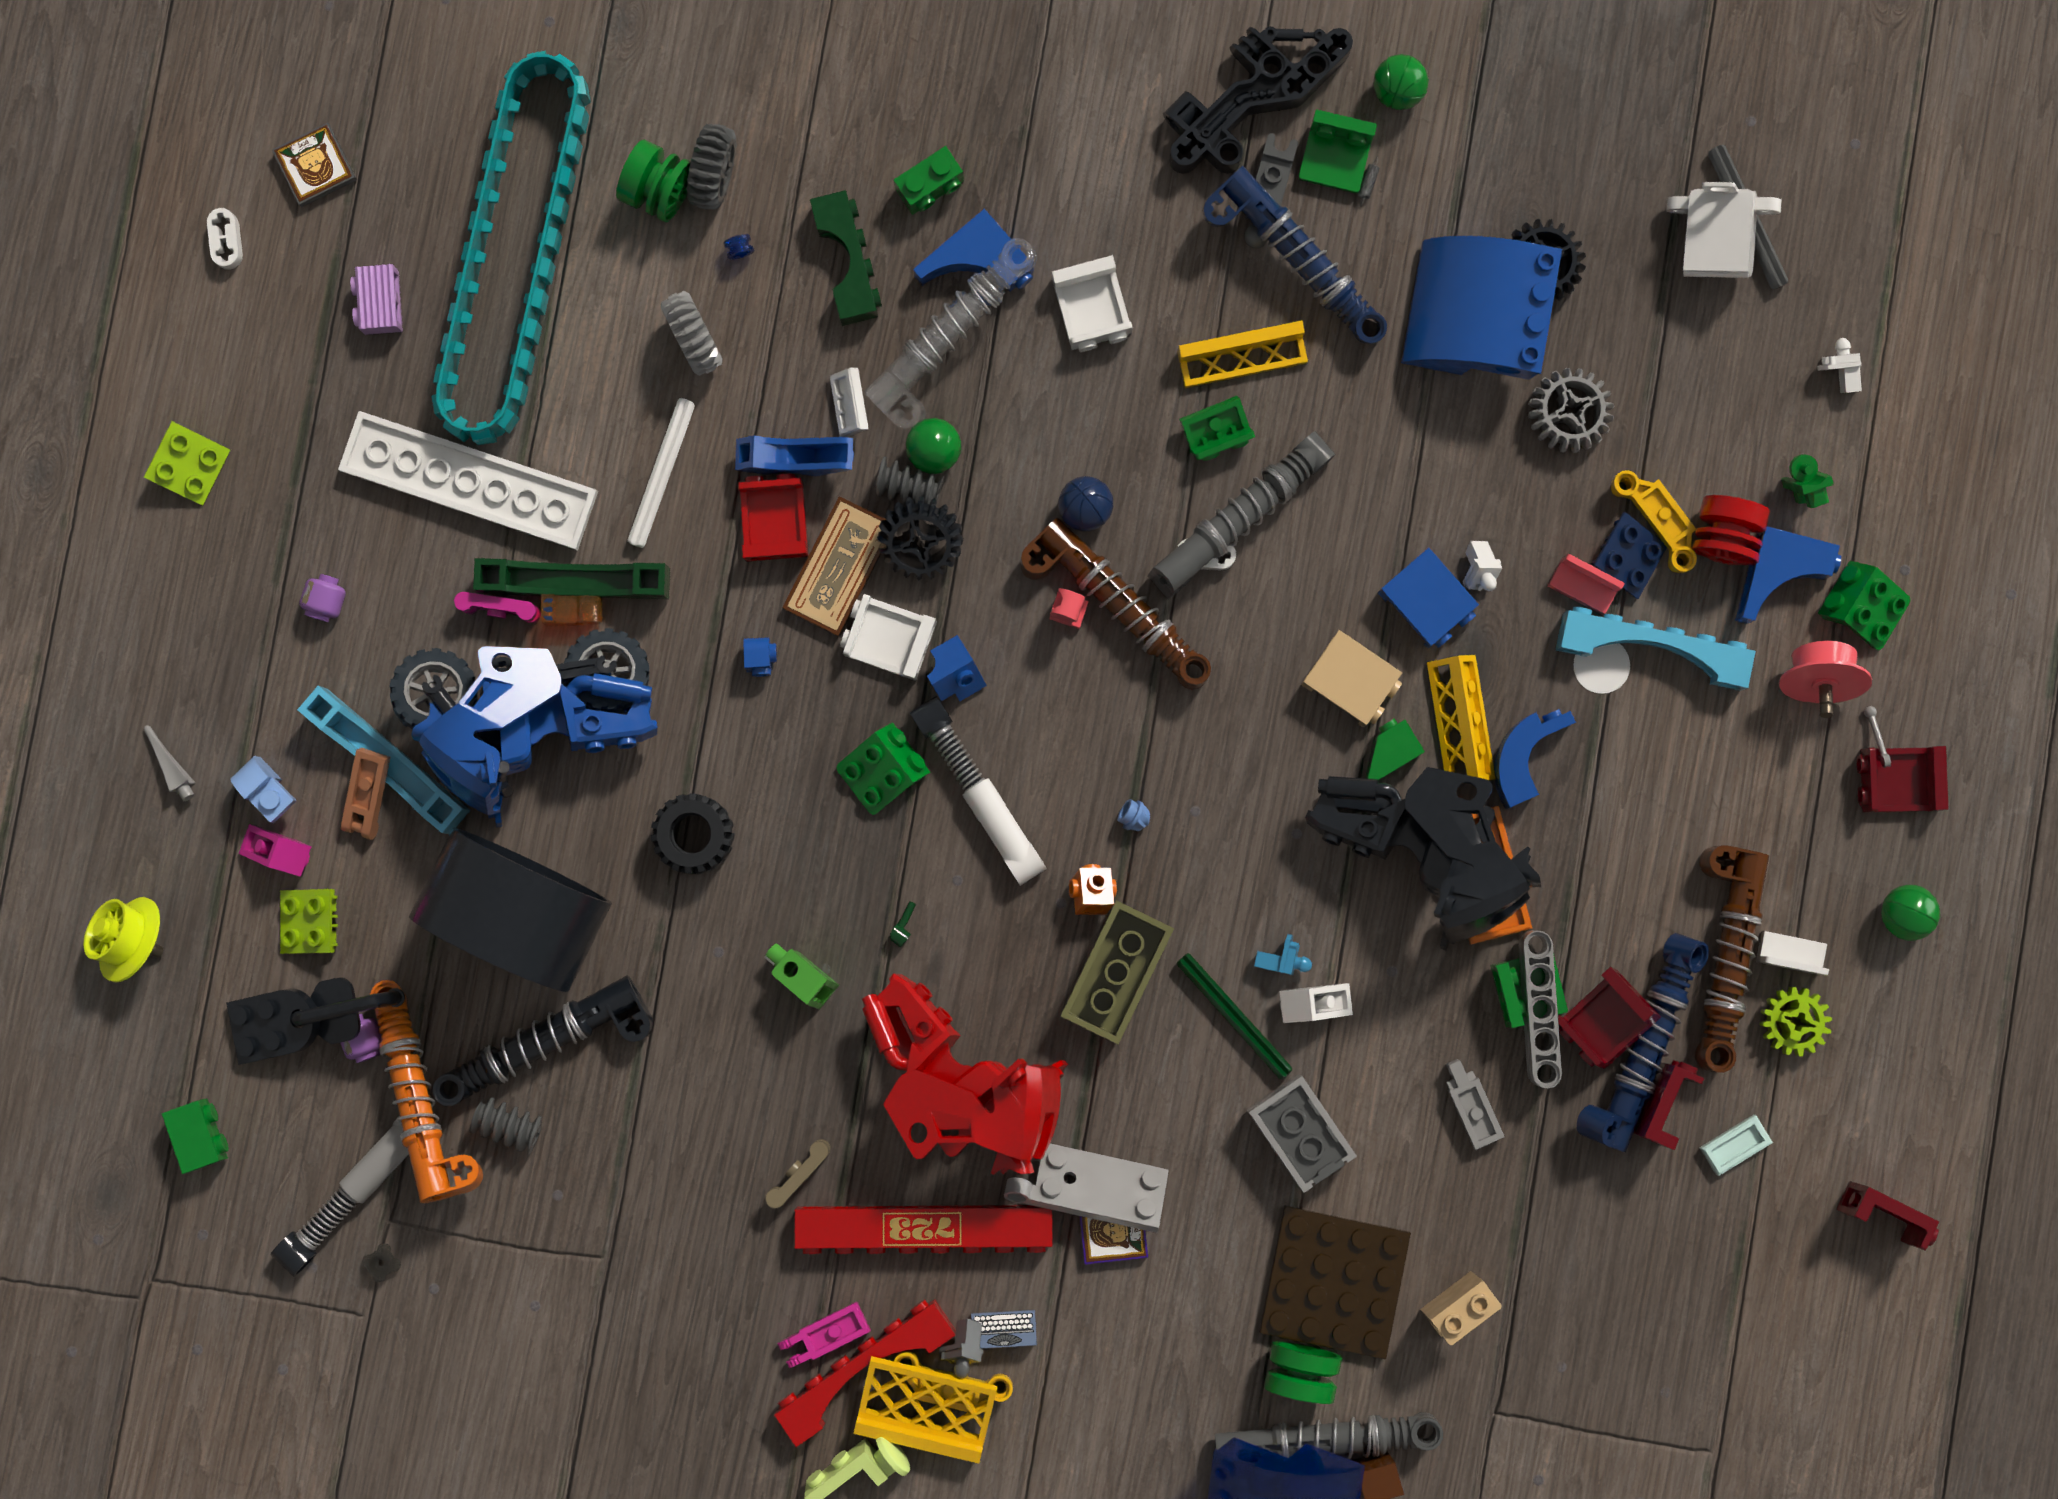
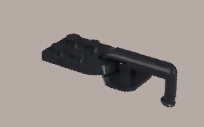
M338 977L320 981L311 996L298 989H285L227 1002L238 1065L303 1051L314 1042L317 1035L330 1044L353 1040L358 1036L361 1029L359 1012L387 1006L399 1007L404 1003L405 995L401 989L393 988L388 992L356 998L351 982L346 978Z

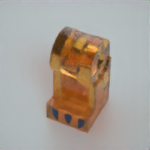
M541 594V623L546 626L602 623V597Z

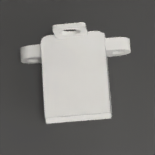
M1703 182V189L1691 190L1689 196H1672L1667 198V212L1688 214L1683 265L1684 277H1751L1754 264L1757 215L1780 214L1781 199L1757 197L1756 191L1738 189L1736 184L1732 182Z

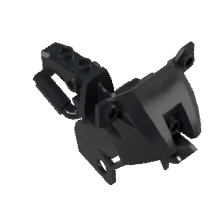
M1426 767L1407 790L1405 799H1402L1395 787L1386 783H1378V779L1329 776L1328 779H1319L1318 793L1321 795L1314 810H1308L1305 816L1307 824L1322 834V839L1325 842L1335 846H1340L1341 842L1353 846L1352 851L1366 858L1373 854L1386 860L1394 846H1404L1413 851L1421 863L1419 869L1421 885L1426 891L1439 897L1434 917L1440 919V927L1443 929L1440 948L1445 951L1449 943L1455 944L1456 941L1474 937L1502 923L1530 899L1528 894L1529 887H1541L1539 874L1529 864L1531 858L1529 852L1531 849L1528 846L1510 859L1496 843L1490 827L1495 818V812L1493 808L1485 805L1492 792V783L1487 779ZM1463 784H1472L1477 789L1476 796L1470 801L1457 796V790ZM1337 809L1378 814V816L1341 813ZM1472 814L1479 815L1480 820L1476 825Z

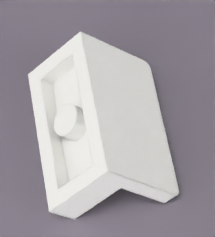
M1761 931L1756 962L1816 975H1828L1829 969L1823 968L1827 949L1826 943Z

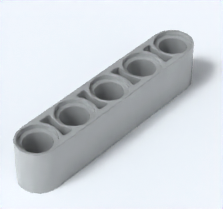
M1531 930L1525 932L1519 939L1522 999L1527 1011V1017H1524L1527 1074L1533 1084L1549 1089L1555 1087L1560 1082L1562 1076L1553 943L1547 933ZM1533 936L1540 937L1543 943L1541 951L1536 954L1532 953L1528 947L1529 940ZM1536 968L1542 969L1545 974L1544 982L1538 986L1534 985L1530 978L1532 971ZM1538 1000H1543L1547 1005V1012L1543 1017L1537 1018L1533 1013V1005ZM1545 1032L1549 1036V1045L1545 1049L1539 1050L1535 1045V1038L1539 1033ZM1547 1064L1550 1066L1552 1074L1550 1079L1541 1082L1538 1079L1537 1071L1539 1067Z

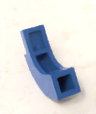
M1560 709L1542 716L1544 723H1541L1537 712L1516 723L1505 735L1498 748L1494 763L1495 785L1504 809L1539 795L1528 767L1531 750L1543 737L1576 723L1571 711L1564 714L1561 713Z

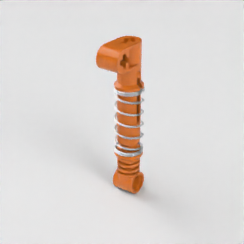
M382 980L376 983L370 995L388 992L393 988L401 989V987L394 981ZM406 995L404 1003L399 1007L387 1006L374 1009L376 1018L379 1019L380 1034H383L381 1035L382 1040L379 1043L380 1055L392 1058L387 1063L388 1067L384 1071L390 1073L392 1084L388 1088H393L396 1100L392 1104L398 1106L400 1117L396 1121H401L403 1133H401L400 1138L402 1145L408 1148L420 1203L435 1202L476 1189L483 1179V1171L476 1160L468 1155H457L444 1159L440 1144L442 1128L441 1125L437 1124L439 1117L433 1114L432 1111L435 1100L430 1098L428 1094L431 1084L425 1081L424 1078L427 1067L422 1065L420 1061L423 1051L419 1049L421 1046L419 1036L413 1032V1028H410L412 1024L409 1020V1013H407ZM416 1050L420 1052V1055L412 1053ZM451 1167L456 1175L462 1173L463 1167H467L471 1172L467 1173L468 1179L463 1180L460 1176H454L456 1186L450 1187L446 1168Z

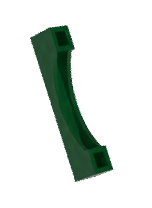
M474 558L473 590L479 594L669 600L670 568L665 563L558 564Z

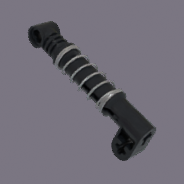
M626 975L578 1002L574 1000L567 1002V1004L563 1005L562 1011L556 1014L549 1012L547 1019L541 1022L534 1020L532 1027L527 1030L519 1028L516 1036L512 1038L503 1037L500 1044L501 1051L492 1045L481 1049L479 1056L475 1057V1061L471 1059L468 1061V1065L464 1063L461 1065V1068L457 1067L436 1079L433 1084V1096L438 1103L444 1106L455 1105L472 1096L473 1091L475 1093L481 1090L480 1087L482 1089L487 1088V1083L489 1085L505 1083L509 1079V1070L512 1076L516 1077V1071L525 1066L531 1069L530 1064L536 1060L543 1058L546 1061L547 1054L557 1049L559 1052H562L560 1047L571 1041L577 1044V1038L584 1040L592 1035L595 1028L610 1020H613L624 1039L633 1042L640 1041L648 1036L653 1029L652 1016L635 984ZM638 1005L641 1011L634 1014L633 1018L643 1021V1025L640 1026V1033L637 1029L630 1030L628 1025L632 1023L631 1017L623 1021L619 1017L620 1014ZM447 1080H452L458 1085L459 1090L456 1097L446 1094L444 1084Z

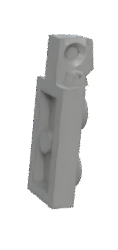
M1458 1059L1446 1063L1452 1080L1446 1082L1449 1089L1448 1092L1473 1149L1477 1150L1504 1138L1505 1136L1479 1078L1475 1076L1473 1071L1466 1073L1461 1061Z

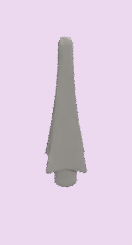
M149 725L145 726L144 731L157 756L169 792H176L183 801L190 800L195 796L190 786L196 782L168 752Z

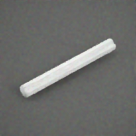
M679 398L628 537V542L633 546L643 548L646 544L695 407L694 403L687 399Z

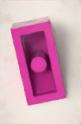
M249 824L238 854L266 867L301 877L303 869L309 862L311 846Z

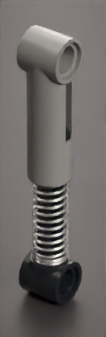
M395 1120L393 1126L340 1181L341 1187H339V1192H335V1196H331V1201L327 1200V1205L323 1204V1209L319 1208L320 1213H315L316 1217H311L312 1221H307V1226L303 1225V1229H299L298 1232L293 1231L287 1235L271 1252L270 1255L293 1277L299 1274L317 1254L315 1248H317V1245H320V1241H324V1237H328V1232H332V1228H336V1224H340V1220H344V1216L348 1215V1211H352V1207H356V1203L363 1204L409 1155L408 1148L402 1145L400 1138L401 1133H403L401 1121Z

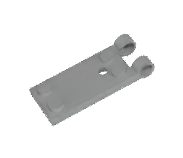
M1050 1143L1043 1159L1032 1158V1160L1040 1162L1035 1185H1032L1031 1182L1023 1178L1013 1177L1007 1180L1004 1197L1010 1202L1033 1205L1157 1233L1169 1170ZM1068 1174L1074 1176L1075 1182L1072 1184L1066 1183L1064 1176Z

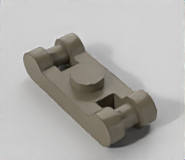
M824 1139L815 1141L810 1147L809 1158L803 1164L797 1160L785 1173L789 1178L782 1187H773L768 1191L765 1200L769 1207L779 1208L822 1163L831 1151L828 1141Z

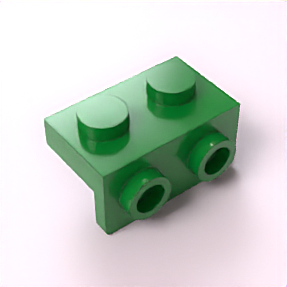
M1238 396L1179 419L1190 452L1197 460L1207 461L1219 456L1220 451L1230 447L1231 449L1241 448L1249 443L1248 440L1255 438L1254 431L1249 426Z

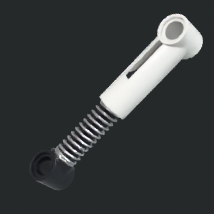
M937 696L909 712L926 739L930 738L932 742L936 743L935 747H939L938 751L942 752L941 756H945L944 761H948L947 766H951L950 770L954 771L953 775H957L956 780H960L959 785H963L962 789L965 792L962 796L1002 855L1003 860L1019 885L1021 886L1046 870L1047 868L1020 829L990 779L980 777L982 773L978 774L979 768L975 769L974 766L976 764L971 763L973 759L969 760L970 754L966 755L965 753L967 749L963 750L962 747L964 745L959 744L961 740L957 741L956 739L958 735H953L954 730H952L950 725L953 721Z

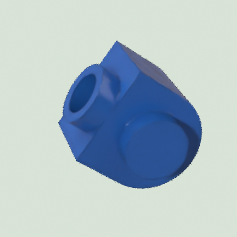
M769 637L745 638L743 646L744 668L746 672H752L754 677L771 676V662H777L776 643L770 644Z

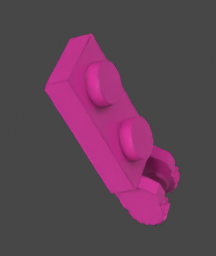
M856 1301L799 1329L798 1333L783 1339L777 1344L780 1350H783L803 1340L807 1351L796 1354L786 1361L788 1367L792 1368L811 1358L814 1360L869 1333L871 1329Z

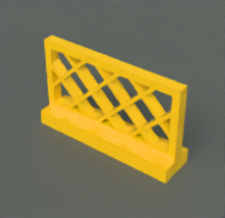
M871 1356L853 1434L873 1439L883 1437L890 1443L979 1464L997 1386ZM875 1368L889 1371L894 1379L881 1386L874 1376ZM911 1377L919 1378L925 1387L912 1393L904 1381ZM899 1385L906 1397L893 1403L885 1391ZM942 1385L952 1386L957 1394L944 1401L936 1388ZM930 1392L938 1404L925 1411L917 1399ZM974 1392L989 1395L987 1402L977 1408L974 1407L967 1396ZM878 1395L887 1405L881 1411L866 1408L868 1400ZM962 1400L969 1412L956 1418L948 1406ZM911 1402L918 1415L913 1418L904 1417L898 1409ZM942 1410L950 1422L943 1426L933 1423L930 1416ZM974 1417L981 1427L980 1433L967 1432L961 1424Z

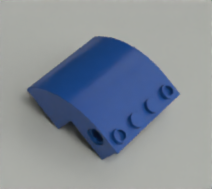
M1445 236L1423 240L1401 363L1463 375L1471 368L1530 380L1537 374H1541L1562 249L1519 240L1484 236Z

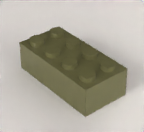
M1116 900L1060 1016L1119 1044L1174 928Z

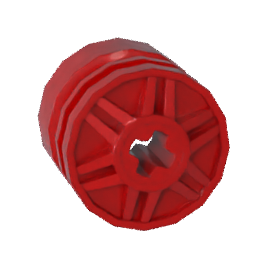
M1706 495L1703 497L1699 518L1712 527H1699L1696 529L1695 535L1700 540L1693 541L1691 549L1700 556L1722 564L1756 565L1759 562L1760 555L1754 550L1762 548L1763 543L1750 534L1766 531L1770 515L1769 508L1757 502L1738 497Z

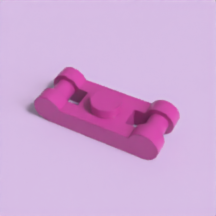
M460 592L454 598L456 608L467 614H473L478 609L486 610L487 616L506 619V614L518 615L519 618L530 624L538 622L541 617L540 609L528 601L470 592Z

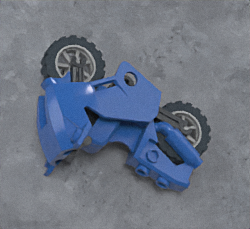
M605 628V631L598 632V629L593 630L586 637L584 635L576 640V644L574 646L571 645L564 663L555 664L548 649L484 646L478 650L481 674L475 680L472 669L470 670L468 663L463 658H457L456 654L451 651L445 653L441 652L439 648H432V651L425 652V649L416 652L417 655L413 657L409 655L403 659V664L395 668L394 677L390 680V699L394 713L405 727L408 726L412 729V739L419 741L424 749L421 753L430 768L441 782L458 798L474 809L488 815L489 819L495 818L496 828L502 827L501 806L503 797L508 798L513 793V789L508 784L507 775L524 771L530 767L532 763L531 745L537 744L544 736L552 733H561L568 736L571 751L585 749L587 753H597L605 750L604 746L617 745L619 749H630L636 747L637 742H642L657 735V721L650 719L652 687L648 686L649 663L647 661V654L644 649L640 648V643L635 638L630 639L627 633L623 631L619 633L613 632V629ZM602 652L615 654L610 661L605 660ZM597 654L598 658L590 659L593 655ZM498 655H505V656H507V657H498V658L494 659V658H495L496 656H498ZM620 656L625 659L629 666L617 667V661ZM431 672L443 673L441 677L434 675L433 680L430 676ZM630 673L629 679L616 676L618 674ZM425 675L427 682H423L422 685L414 683L420 676ZM450 676L457 686L444 688L443 684ZM483 685V692H484V693H483V695L480 697V699L478 700L477 693H478V690H479V689L481 688V686ZM410 689L425 693L411 702ZM458 693L456 701L449 695ZM426 702L429 713L421 711L416 707Z

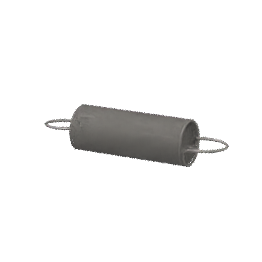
M1374 163L1368 164L1358 196L1362 199H1370L1380 169Z

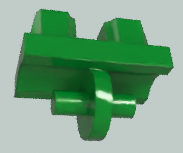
M1801 454L1794 457L1789 466L1792 478H1781L1783 488L1793 491L1796 503H1806L1809 508H1816L1829 503L1826 487L1834 485L1832 476L1819 472L1818 463L1812 456Z

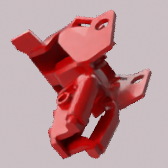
M894 973L888 978L890 984L878 996L870 994L862 998L865 1006L862 1010L879 1053L884 1054L887 1062L893 1068L907 1071V1073L902 1074L898 1078L883 1105L913 1157L916 1159L925 1158L938 1144L946 1155L955 1157L969 1143H976L997 1152L991 1170L992 1175L999 1171L1005 1174L1008 1170H1013L1019 1174L1035 1173L1030 1160L1032 1158L1043 1159L1052 1140L1060 1108V1079L1064 1076L1062 1070L1068 1066V1063L1065 1060H1059L1048 1066L1040 1064L1027 1065L1024 1059L1018 1058L1008 1069L997 1061H981L974 1066L960 1064L953 1058L950 1049L961 1036L950 1025L953 1021L952 1017L944 1008L940 1006L936 1008L929 1000L933 995L924 984L920 982L916 984L902 974ZM916 1123H922L927 1128V1137L921 1143H916L911 1138V1129ZM959 1129L958 1136H942L941 1130Z

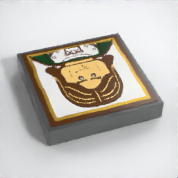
M328 122L272 149L301 207L357 180Z

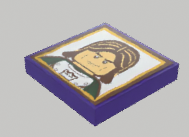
M1080 1216L1085 1264L1148 1258L1145 1230Z

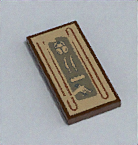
M839 496L782 608L839 637L851 615L856 599H859L882 554L879 552L881 542H878L877 536L878 532L881 531L879 528L880 522L886 519Z

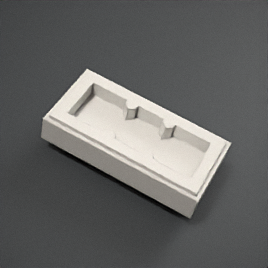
M848 368L830 375L840 437H849L868 430L858 368Z

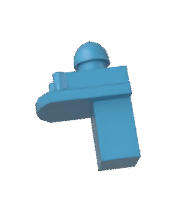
M1288 934L1282 956L1257 951L1254 967L1294 975L1295 969L1300 972H1308L1312 968V962L1307 957H1298L1300 945L1297 942H1293L1292 934Z

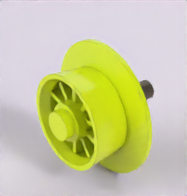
M146 897L136 898L127 904L118 899H111L101 905L94 913L85 932L84 952L88 958L99 961L101 973L107 980L112 982L127 980L143 966L149 955L156 958L162 955L163 946L155 943L160 927L158 906L153 900Z

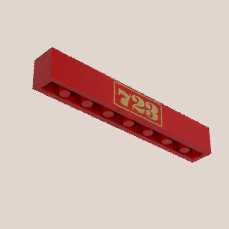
M1033 1205L797 1206L795 1209V1249L803 1248V1254L822 1253V1248H835L836 1254L854 1253V1248H867V1253L869 1254L886 1253V1248H899V1253L905 1254L918 1253V1248H931V1253H949L950 1247H963V1253H981L982 1247H995L996 1253L1014 1252V1247H1027V1252L1041 1253L1046 1252V1247H1052V1210Z

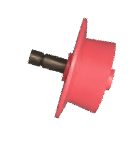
M1816 641L1798 647L1791 656L1793 668L1787 670L1779 680L1780 690L1786 696L1802 702L1819 703L1820 717L1831 718L1833 716V703L1859 697L1867 692L1872 685L1871 674L1863 667L1856 665V649L1849 644L1838 641Z

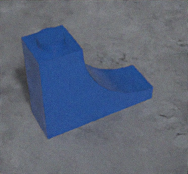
M983 209L913 269L914 277L923 286L930 280L946 273L957 271L976 272L993 278L1011 292L1016 287L1019 290L1022 289L1033 279L1031 274L1034 272V264L991 215Z
M1768 526L1765 532L1757 533L1756 538L1763 543L1762 548L1754 550L1760 555L1759 562L1756 565H1749L1735 621L1745 624L1755 621L1765 599L1784 582L1799 578L1825 580L1833 576V573L1836 574L1841 564V555H1838L1840 545Z

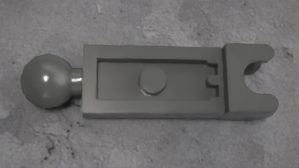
M1270 133L1267 136L1256 180L1281 206L1298 141L1295 139L1291 140L1289 147L1285 151H1279L1274 145L1275 135ZM1254 224L1250 225L1244 233L1245 242L1252 248H1261L1268 241L1267 239L1265 241L1260 239Z

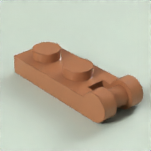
M365 748L356 750L341 822L342 831L348 833L355 831L361 833L363 838L369 840L375 838L379 828L377 821L391 757ZM357 814L363 815L364 820H359Z

